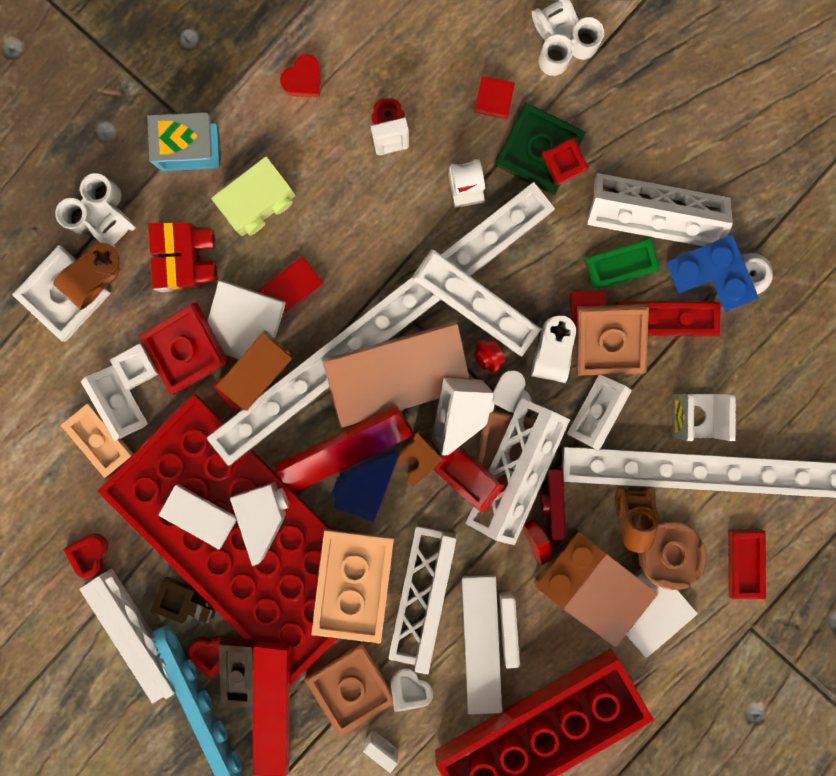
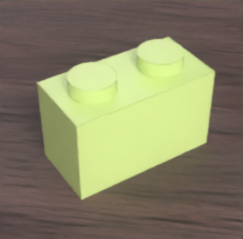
M266 156L211 199L236 232L243 237L247 233L251 236L261 230L265 225L264 220L274 212L276 215H279L287 210L293 203L291 199L296 195Z

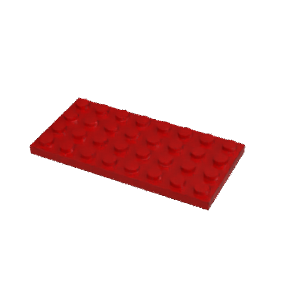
M193 394L97 492L244 639L256 640V643L265 642L290 645L291 685L338 639L311 635L324 530L331 528L296 493L290 490L280 477L252 449L228 466L207 440V437L223 426L225 422L197 394ZM276 482L278 489H284L289 508L285 509L286 516L265 558L259 564L253 566L238 521L234 524L222 548L217 549L158 516L177 484L235 515L230 498Z

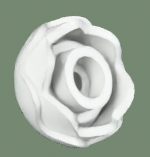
M742 254L748 272L754 271L755 273L753 277H750L757 294H760L772 282V266L767 258L761 254Z

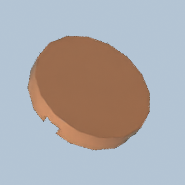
M679 521L660 522L652 548L647 552L638 553L639 565L645 577L655 586L666 590L686 589L696 580H699L704 573L707 562L706 547L702 539H699L697 534L694 533L696 531L691 526Z

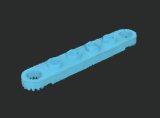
M164 625L152 632V642L155 643L153 646L154 648L158 647L156 653L165 662L163 668L214 775L243 776L240 758L235 751L231 752L227 744L226 729L220 720H216L211 710L213 708L211 697L206 690L202 691L199 685L196 666L191 659H187L175 632L169 625Z

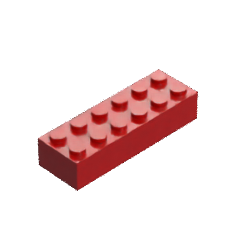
M610 648L506 708L502 713L494 715L435 749L436 766L442 776H559L654 721L620 660Z

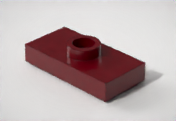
M549 467L546 473V493H541L542 514H547L548 535L552 540H564L566 537L564 473L558 467Z

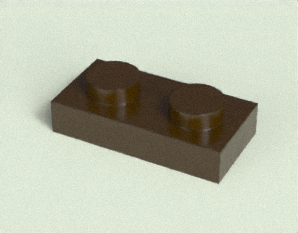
M222 638L218 644L222 706L253 708V646L256 644V640Z

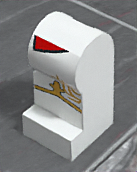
M480 159L464 164H451L448 177L454 208L484 203L483 190L485 189Z

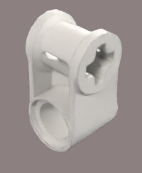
M554 316L544 322L539 344L534 355L531 371L532 377L566 383L571 367L572 349L576 336V327L570 318ZM559 322H561L562 329L567 330L566 336H560L558 341H556V335L550 333V329L553 326H558Z

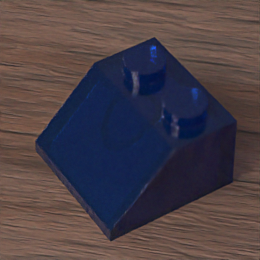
M391 449L351 467L346 475L341 473L337 477L331 492V496L336 498L333 507L374 523L401 450Z

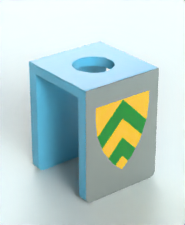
M208 113L147 115L149 161L159 170L217 169L220 167L218 126L215 123L210 124Z

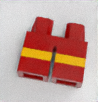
M190 222L148 223L150 255L156 257L150 258L153 290L170 292L187 288L198 289L201 288L202 283L218 280L216 262H200L199 250L215 249L216 238L214 230L196 227Z

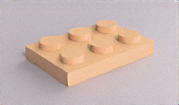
M333 529L324 530L311 635L381 643L394 537Z

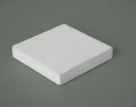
M58 245L12 295L61 341L66 342L112 292L105 288L89 306L82 310L74 305L53 286V282L59 273L76 261L65 248Z
M223 280L218 281L207 322L225 355L240 359L264 330L276 339L286 302Z
M640 569L634 575L657 592L658 595L626 635L647 658L698 613L678 590H666L655 586L645 577L642 569Z

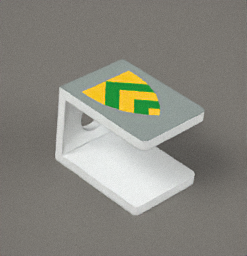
M672 394V438L693 441L694 438H715L735 441V395ZM694 406L702 408L705 413L704 421L698 426H694Z

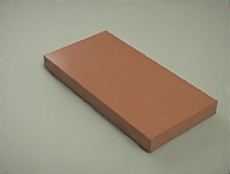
M455 322L322 360L341 428L366 421L395 406L402 410L439 399L443 378L469 379L459 328Z

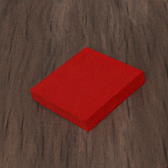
M198 303L189 304L139 335L170 395L179 393L230 363Z

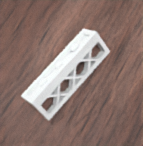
M597 173L594 180V198L588 213L587 225L705 246L728 235L733 225L730 197ZM603 187L616 189L619 193L603 191ZM638 194L649 195L652 200L642 198ZM672 200L682 201L686 206L677 205ZM705 206L720 208L721 213L711 211Z
M521 398L489 469L496 478L506 474L508 480L505 491L499 493L491 504L494 516L490 526L488 527L479 522L483 512H479L474 506L465 524L496 541L515 545L570 419ZM528 409L539 413L534 426L525 431L523 421ZM520 442L522 447L520 458L511 462L509 452L513 445Z
M416 525L388 660L415 665V672L428 675L457 538L456 533ZM421 535L440 538L438 552L427 559L419 549ZM418 554L422 562L415 566L416 557ZM436 559L433 570L429 563ZM426 566L433 577L432 583L419 592L412 582L413 573ZM411 587L415 595L408 599ZM429 592L428 602L426 603L422 596ZM419 599L426 610L425 616L412 625L405 614V610L408 605ZM404 620L408 628L401 632ZM422 626L421 635L419 636L415 629ZM409 633H412L419 643L416 655L397 652L399 640Z
M113 569L108 570L80 588L79 590L152 704L162 697L166 700L174 695L175 691L163 668L165 662L156 653L158 647L154 648L153 646L155 643L152 642V630Z

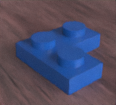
M733 234L666 262L679 294L713 281L725 312L759 299Z

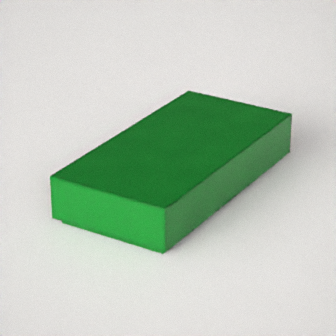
M651 238L584 258L593 291L661 271Z

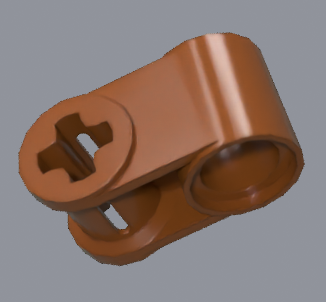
M97 243L91 246L80 258L59 273L53 282V286L80 310L86 308L119 275L120 266L117 250L107 243ZM100 260L102 264L97 266V261ZM108 260L110 261V265H109V266H106L105 264H103V263H106Z
M617 487L615 508L620 522L622 541L633 552H647L654 544L659 526L654 488L646 487L645 490H625L624 487Z

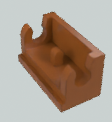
M264 330L216 387L247 412L293 357L290 355V351Z
M417 431L413 436V440L401 450L397 464H403L410 457L408 462L413 466L407 473L409 476L406 480L412 486H415L442 461V457L429 441Z

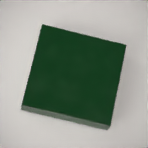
M525 102L494 166L530 184L534 182L537 187L555 195L560 184L556 186L542 157V153L572 138H575L578 146H580L586 132Z

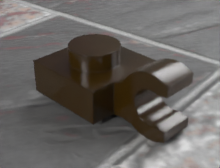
M169 577L162 580L151 609L152 612L179 623H184L188 615L202 622L209 623L210 619H214L216 610L207 601L195 599L197 591L192 586Z

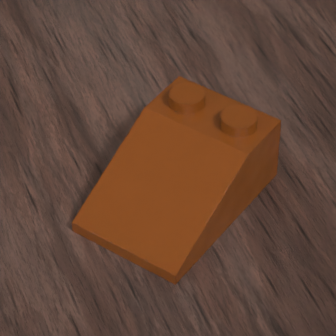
M577 529L574 530L552 558V561L548 563L534 581L537 589L614 647L618 646L658 595L657 592Z

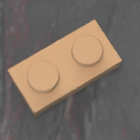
M87 403L61 425L104 478L112 475L133 455L121 438L116 441L113 440L92 403Z

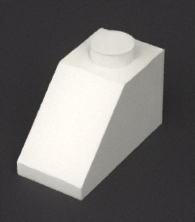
M443 378L432 441L441 455H449L487 425L489 413L494 409L495 398L494 393L483 380Z
M276 482L230 498L252 566L259 564L265 558L286 516L285 509L289 508L283 488L278 489Z

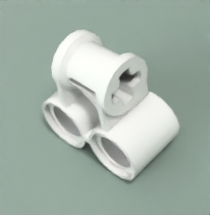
M557 0V2L542 10L537 8L532 11L534 25L540 36L545 40L538 62L544 73L550 76L560 75L566 70L572 55L578 59L585 60L591 58L596 53L604 37L603 25L593 17H585L579 20L570 0ZM586 33L592 37L594 43L585 44L579 40L578 35ZM558 50L563 54L564 59L554 61L548 56V51Z
M89 174L82 180L80 185L83 199L81 201L75 198L62 200L56 207V219L64 228L79 234L91 232L100 243L110 244L116 249L115 244L129 230L134 231L137 227L116 207L121 200V190L118 185L102 174ZM101 185H106L107 192L105 196L97 200L95 196L96 190ZM81 209L82 218L79 222L73 224L71 219L73 212Z

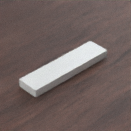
M433 249L430 250L412 276L413 280L521 357L541 330L540 327Z
M461 576L468 714L502 713L496 576Z

